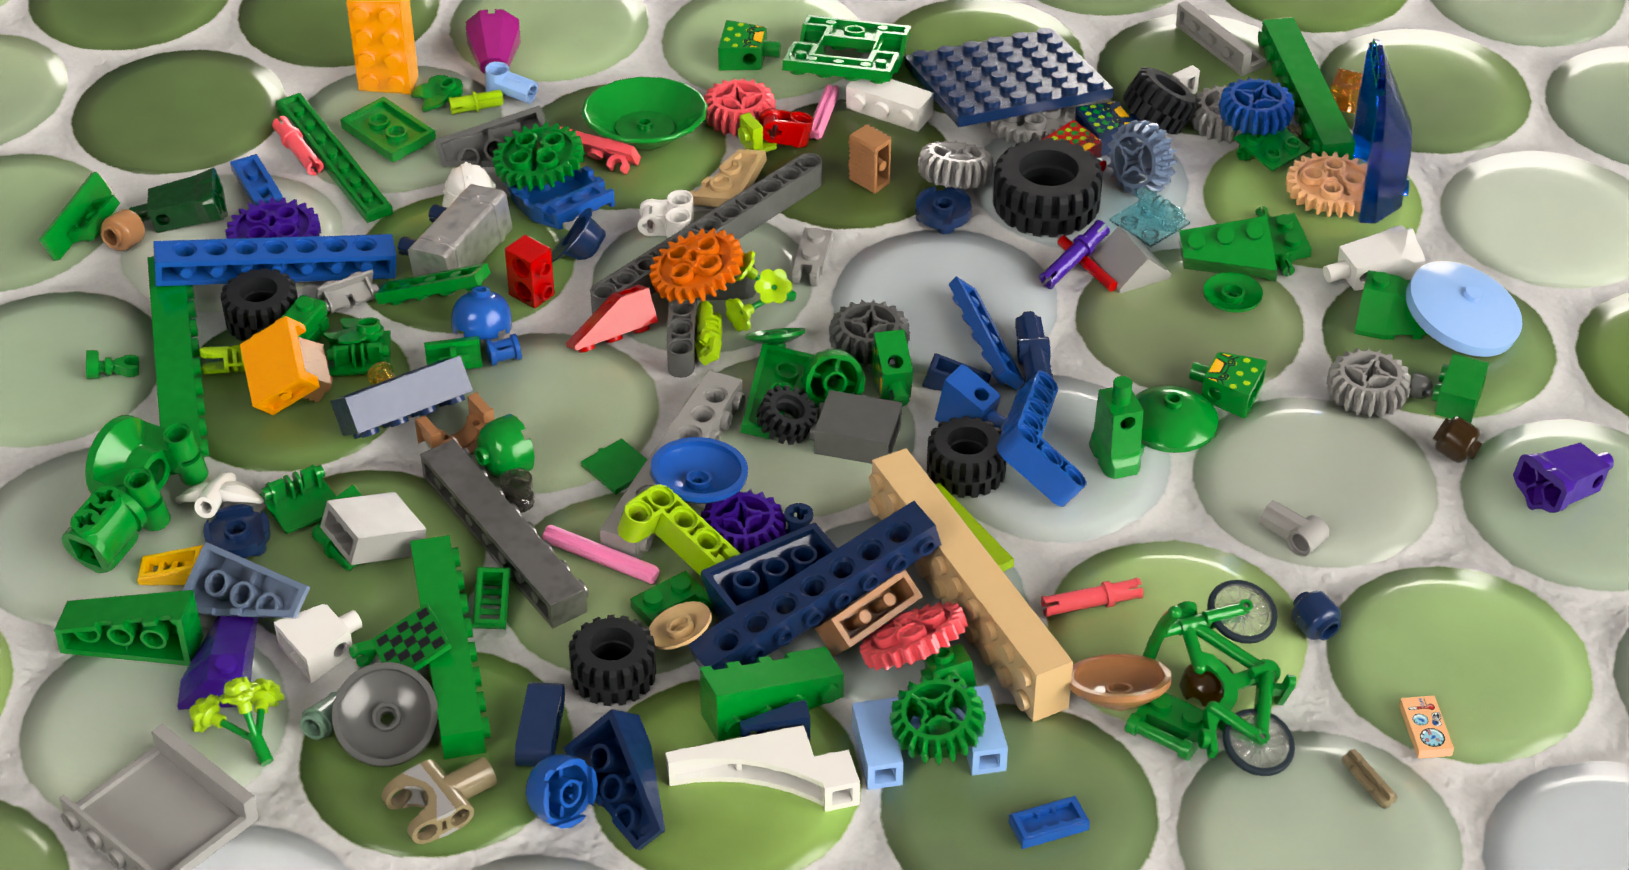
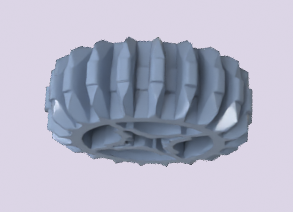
M1135 120L1129 122V124L1122 125L1118 128L1117 132L1112 134L1113 141L1107 144L1111 149L1106 154V156L1111 158V162L1107 165L1113 169L1111 177L1118 178L1117 186H1124V192H1132L1133 196H1150L1162 191L1171 182L1170 176L1176 173L1172 166L1178 161L1173 159L1172 154L1177 150L1170 147L1173 139H1166L1167 130H1159V124L1150 123V120Z

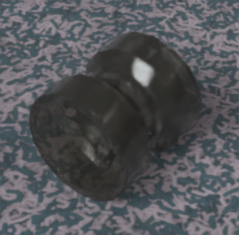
M521 468L510 469L503 473L500 482L505 498L510 504L514 503L520 513L530 510L535 503L531 473Z

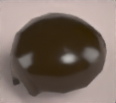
M1221 661L1223 664L1226 665V667L1230 670V672H1231L1232 674H1234V672L1232 671L1231 667H1229L1226 663H1224L1223 661ZM1192 664L1186 667L1179 684L1185 699L1188 700L1194 697L1201 702L1203 707H1206L1211 701L1220 703L1223 697V688L1218 678L1208 671L1201 675L1196 674Z

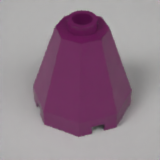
M495 9V13L488 14V10H480L466 21L467 43L480 71L485 74L486 65L492 62H503L510 67L521 43L519 19L503 9Z

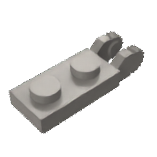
M804 228L794 261L792 283L799 284L802 273L810 274V285L817 286L820 275H823L833 241V231L820 228Z

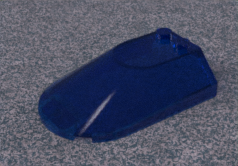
M1375 38L1372 39V42H1369L1365 55L1352 131L1356 141L1353 158H1359L1368 162L1358 218L1360 223L1376 224L1401 208L1403 196H1408L1409 179H1407L1412 150L1411 118L1382 41Z

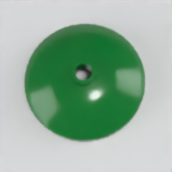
M1160 385L1148 388L1135 395L1144 410L1141 443L1149 448L1169 453L1189 452L1209 443L1217 432L1218 414L1215 407L1207 398L1192 389L1177 385Z

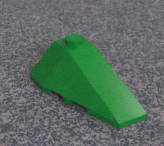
M1368 270L1354 334L1383 340H1394L1395 335H1411L1412 339H1422L1423 335H1429L1418 325L1407 306L1406 289L1410 281L1397 275Z

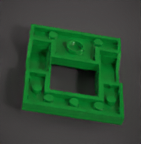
M807 15L802 25L800 41L792 42L783 59L782 70L790 71L794 75L812 73L821 78L839 76L848 81L866 79L875 84L890 82L893 74L898 73L904 60V55H906V44L910 37L911 26ZM828 46L835 50L853 48L862 53L871 52L868 59L823 55Z

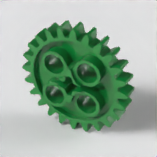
M545 122L543 127H538V124L534 123L532 129L523 126V132L514 130L512 131L513 137L504 136L505 143L497 144L498 150L493 151L494 158H492L496 175L500 177L502 183L507 182L508 187L517 185L518 190L528 186L529 191H532L535 186H539V189L543 190L546 184L553 188L555 187V181L565 182L564 176L573 177V170H580L579 163L584 162L583 155H585L581 137L576 135L575 130L569 131L568 126L560 129L559 123L549 127L548 122Z

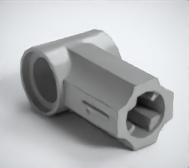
M1274 500L1266 506L1260 517L1261 525L1285 538L1292 552L1301 557H1306L1312 553L1330 535L1327 524L1320 517L1310 515L1304 518Z

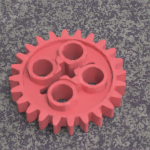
M950 601L943 605L941 602H938L932 607L930 604H927L919 610L915 607L912 611L902 612L897 617L889 620L888 624L882 625L878 628L879 630L869 634L870 637L864 638L862 640L863 644L859 645L861 649L859 651L865 665H868L869 669L874 667L875 670H879L884 667V670H888L894 665L897 669L904 663L912 665L915 661L925 660L931 654L939 653L938 649L941 647H949V641L958 640V634L964 633V628L968 626L967 619L962 607L958 603L951 604Z

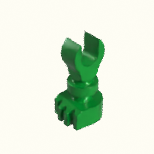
M86 350L87 379H100V373L110 376L112 372L130 378L139 375V357L136 355H125L115 360H112V357H105V360L99 361V352L97 350Z

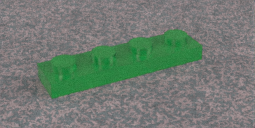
M487 263L403 278L386 282L374 295L378 305L386 303L398 305L412 298H415L416 301H421L439 293L441 296H447L460 289L472 291V288L482 286V282L491 272Z

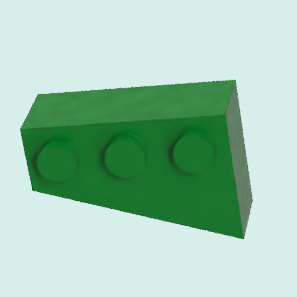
M1267 216L1179 230V245L1184 269L1218 274L1221 272H1236L1247 276L1267 278L1268 281H1276L1278 270Z

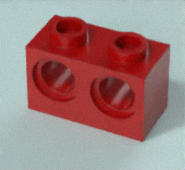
M523 235L505 248L509 295L534 309L546 300H549L555 294L551 248L527 235Z

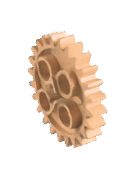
M1324 151L1320 157L1315 153H1311V159L1302 156L1301 161L1295 160L1294 165L1289 166L1285 185H1287L1286 192L1290 193L1289 198L1297 199V206L1305 204V211L1313 208L1316 209V215L1323 211L1326 212L1327 217H1330L1332 213H1336L1339 218H1342V214L1345 212L1349 216H1353L1354 210L1363 213L1364 207L1371 208V202L1375 203L1378 194V176H1374V169L1367 170V163L1359 165V158L1349 160L1348 154L1338 157L1337 152H1334L1332 156H1328Z

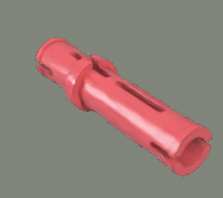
M279 116L283 124L275 118L272 128L280 135L282 144L286 148L291 149L308 174L317 175L312 167H315L318 173H320L324 167L323 162L303 140L301 131L293 127L287 117Z
M1138 577L1116 583L1104 581L1101 583V586L1042 596L1041 606H1047L1043 610L1045 617L1105 605L1108 608L1115 606L1116 602L1143 598V588H1138V585H1141Z

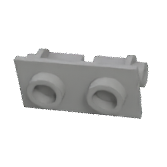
M373 270L366 272L358 271L351 274L348 278L325 282L317 288L316 299L323 300L326 303L327 312L332 314L350 307L347 297L352 296L356 305L375 299L374 294L379 288L376 283L372 284Z

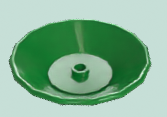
M634 77L616 80L597 88L585 99L581 115L587 126L599 135L613 141L632 145L636 150H651L665 146L693 132L705 120L708 105L700 92L685 83L661 77Z

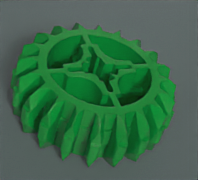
M935 673L933 680H927L922 675L920 684L917 685L909 681L908 691L899 690L898 700L893 701L891 706L892 713H890L891 716L889 717L890 725L893 727L891 728L892 736L895 740H898V746L902 751L908 750V754L912 759L921 755V760L926 764L930 758H935L936 763L940 766L942 758L948 757L954 763L956 759L955 754L960 753L967 757L968 747L977 748L978 737H982L984 733L986 714L983 711V701L981 697H977V691L974 689V686L967 688V683L964 679L954 683V678L951 674L945 680H942ZM957 708L965 714L963 721L957 719L955 714ZM913 716L919 718L921 726L918 730L910 724Z

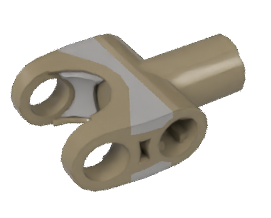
M480 757L449 774H446L437 761L426 760L391 780L385 786L381 799L387 808L391 810L408 807L424 808L410 822L407 833L413 842L425 844L445 837L467 825L474 815V808L467 799L496 785L497 779L491 764L485 757ZM401 790L396 797L392 798L397 791ZM428 825L426 830L418 833L422 827Z

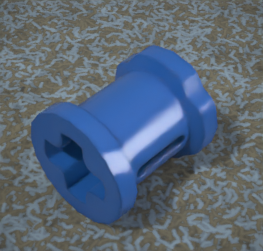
M510 334V338L494 342L491 339L485 340L486 352L491 366H496L497 362L515 358L516 361L522 359L521 348L516 334Z

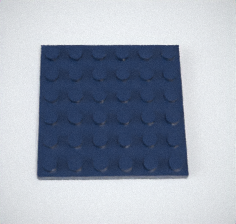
M1047 27L1040 28L1036 32L1031 33L1016 32L1013 36L1009 37L995 36L990 37L987 41H967L959 46L952 47L946 45L939 47L937 50H917L913 54L904 55L906 68L925 90L934 93V100L958 127L1113 98V87L1054 29Z

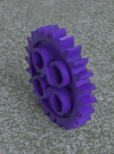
M285 197L280 202H275V199L271 198L269 203L259 200V205L257 206L249 203L248 210L238 209L239 215L231 216L232 221L227 222L228 229L225 230L227 239L320 236L321 233L318 214H314V208H307L305 202L297 205V199L286 203Z

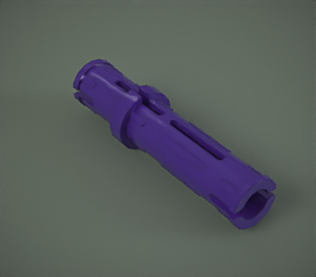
M1096 220L1083 235L1079 234L1073 240L1074 244L1039 275L1041 283L1051 276L1052 278L1044 286L1048 289H1053L1083 257L1090 256L1095 251L1094 247L1110 234L1109 227L1106 226L1098 233L1097 231L1105 223L1101 220Z

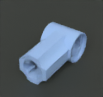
M492 62L485 67L486 92L501 90L503 97L509 96L527 104L534 101L538 92V83L509 72V66L503 62Z

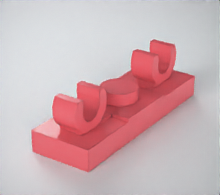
M576 131V135L581 137L584 152H587L586 154L596 160L608 159L606 165L610 171L614 170L617 163H622L620 171L626 175L630 169L629 164L638 166L641 156L634 146Z

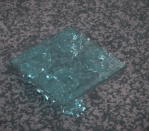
M1149 187L1139 188L1136 192L1138 202L1109 218L1110 222L1121 226L1149 247H1153L1190 224V221L1185 219L1186 215L1183 213L1182 208L1175 206L1161 195L1157 196Z

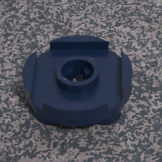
M936 187L927 188L916 198L915 219L928 227L937 229L942 234H950L954 232L955 228L963 226L970 220L972 214L971 198L959 188L945 187V190L936 191Z
M240 504L218 510L216 518L210 523L207 520L204 524L203 534L205 542L246 558L260 556L265 553L267 549L266 544L270 540L271 530L268 517L264 512L261 511L260 514L253 511L252 506ZM241 530V533L234 534V531Z

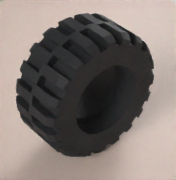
M1034 138L1026 143L1021 141L1015 147H1009L996 162L994 168L993 206L996 209V213L1011 228L1016 227L1021 233L1026 234L1029 232L1036 237L1049 235V238L1057 237L1060 234L1065 236L1071 235L1074 230L1080 231L1087 224L1089 225L1099 212L1103 180L1101 166L1091 152L1088 150L1084 151L1082 146L1078 144L1072 145L1067 140L1061 139V141H1057L1054 138L1039 140Z

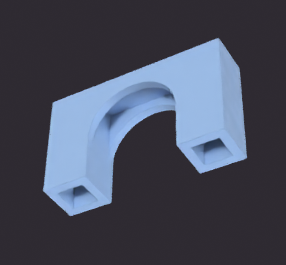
M990 686L974 687L977 691V697H981L983 701L986 721L983 736L978 737L977 748L968 747L967 761L971 775L1006 771L1008 746ZM898 697L852 703V729L868 790L903 785V759L900 747L898 746V740H895L892 736L891 728L893 727L890 725L889 720L890 713H892L891 706L893 701L898 700ZM957 708L955 710L957 719L963 721L965 714ZM913 716L910 724L915 729H918L921 726L919 718Z

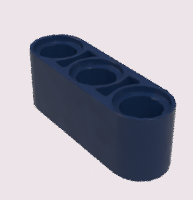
M528 683L515 745L516 766L535 767L538 762L555 755L565 704L564 684Z

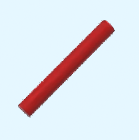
M1065 235L1057 240V244L1064 251L1074 244ZM1085 256L1078 262L1110 292L1116 290L1118 283L1090 257Z

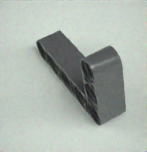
M745 276L741 281L726 283V291L718 289L716 290V297L708 294L705 300H728L729 298L745 300L752 298L756 293L754 288L756 280L751 281ZM700 297L696 298L693 304H690L688 299H685L682 304H679L677 299L668 304L667 368L669 374L674 377H688L695 370L697 300H701Z

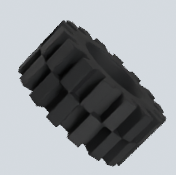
M780 385L775 386L774 390L771 388L765 394L756 413L758 418L756 422L758 426L763 425L761 431L764 434L766 432L770 433L768 438L772 440L774 437L779 438L778 443L783 444L785 440H787L788 445H793L795 440L797 443H800L803 438L807 437L817 418V408H813L815 405L813 400L807 401L809 396L806 393L802 396L798 394L800 391L798 388L790 391V386L784 385L783 389H781ZM779 411L789 413L794 419L783 416Z

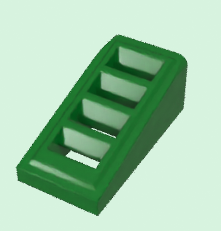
M477 567L472 628L506 629L511 588L510 568ZM484 586H502V589H484ZM483 595L501 596V599L483 598ZM482 605L500 606V609H482ZM481 615H497L500 618L481 619Z

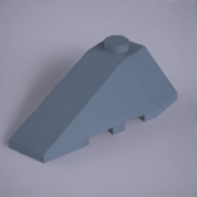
M205 542L182 591H194L198 612L203 615L297 618L311 587Z

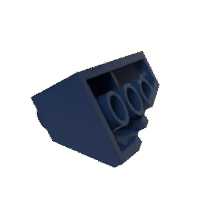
M611 709L563 748L566 755L585 760L588 766L594 769L598 783L595 802L608 811L613 817L612 822L636 850H641L665 832L652 747L639 715Z

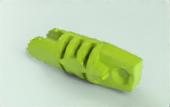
M701 301L696 309L695 346L698 359L704 366L719 359L722 347V315L718 312L713 313V306L709 301Z
M240 345L199 348L200 357L224 359V361L205 363L202 366L203 374L245 372Z

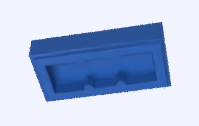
M1076 796L1009 814L1008 821L1022 849L1088 831L1090 821Z

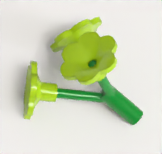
M752 250L744 253L745 258L743 261L745 266L740 267L742 273L741 275L734 276L735 281H741L746 276L751 281L756 280L754 288L760 294V300L753 304L747 303L743 305L739 298H729L725 301L727 308L726 317L733 323L734 328L738 332L751 329L750 315L754 313L755 309L772 302L782 304L785 301L793 302L797 296L796 292L792 290V282L787 279V274L783 269H776L774 271L765 269L758 275V270L752 267L755 263L754 257L756 254Z

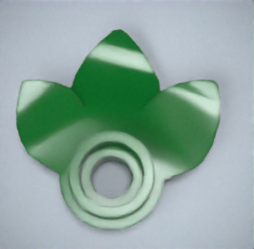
M436 75L429 78L428 83L418 85L412 91L411 97L425 99L422 111L426 112L443 106L446 102H449V97L462 96L463 84L459 78Z
M373 317L341 318L343 329L335 332H324L323 336L330 342L342 345L374 342L384 334V327L380 324L379 319Z

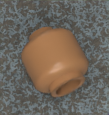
M120 210L107 217L101 225V236L104 243L116 251L128 250L140 243L145 235V228L141 218L131 210Z

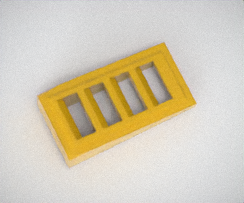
M203 545L142 556L137 577L138 584L185 585ZM154 566H158L157 571L153 572Z

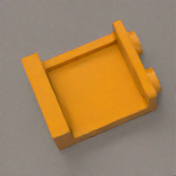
M285 316L240 344L253 407L275 415L320 388L318 377L305 371L298 336L306 332L304 324Z

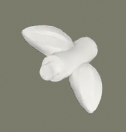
M232 472L220 473L210 483L204 481L186 489L175 497V502L178 504L195 502V511L203 518L213 517L224 501L256 504L264 502V499L251 487L236 481V475Z

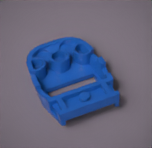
M588 166L580 168V170H573V177L564 176V183L558 180L555 181V187L553 188L546 184L543 190H540L539 186H535L532 191H529L528 186L518 190L517 185L508 187L506 182L511 199L530 220L558 230L563 229L562 223L575 220L587 208H591L593 212L603 205L615 206L614 190L612 188L605 190V181L600 176L596 178L593 175V169Z

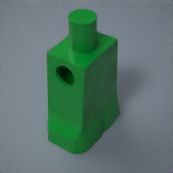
M1118 376L1113 380V387L1099 390L1094 429L1089 441V447L1094 457L1098 458L1101 470L1107 477L1112 479L1137 475L1141 468L1140 457L1144 453L1145 448L1141 443L1144 410L1132 391L1133 381L1127 376Z

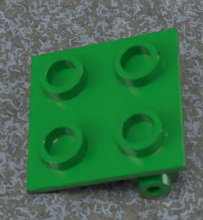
M1286 127L1284 131H1277L1275 135L1267 133L1265 136L1261 134L1253 136L1251 133H1240L1233 138L1239 144L1238 151L1236 152L1239 160L1248 161L1254 156L1271 172L1311 151L1310 147Z
M384 331V334L374 342H360L350 345L330 342V349H327L329 375L348 376L391 372V331Z
M312 464L310 467L300 470V476L296 471L292 472L293 481H291L288 475H285L283 479L280 478L273 482H268L265 484L266 487L261 488V494L259 495L264 499L263 503L285 534L322 520L327 500H333L336 497L322 478L325 477V471L321 465L315 466Z

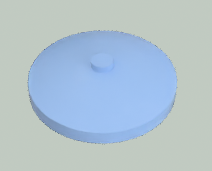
M1447 261L1429 263L1415 272L1407 286L1406 302L1415 321L1427 334L1450 349L1472 356H1496L1509 350L1521 333L1522 316L1515 300L1502 285L1475 268Z

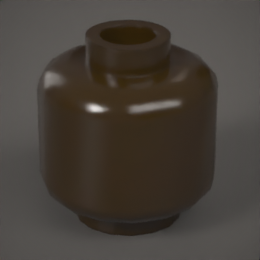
M1455 416L1451 420L1445 418L1433 437L1436 441V450L1456 463L1463 462L1466 457L1473 459L1482 446V443L1478 441L1480 429L1459 416Z

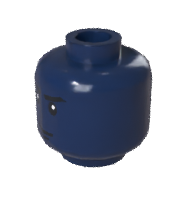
M1305 591L1295 598L1291 620L1308 639L1324 641L1337 633L1341 627L1342 612L1325 592L1313 591L1309 593Z

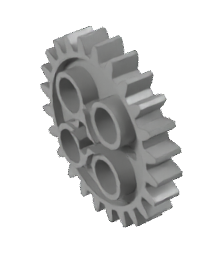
M1069 106L987 122V127H991V133H997V138L1006 137V143L1012 140L1016 141V144L1021 141L1026 143L1034 138L1042 140L1067 123L1075 120V108Z

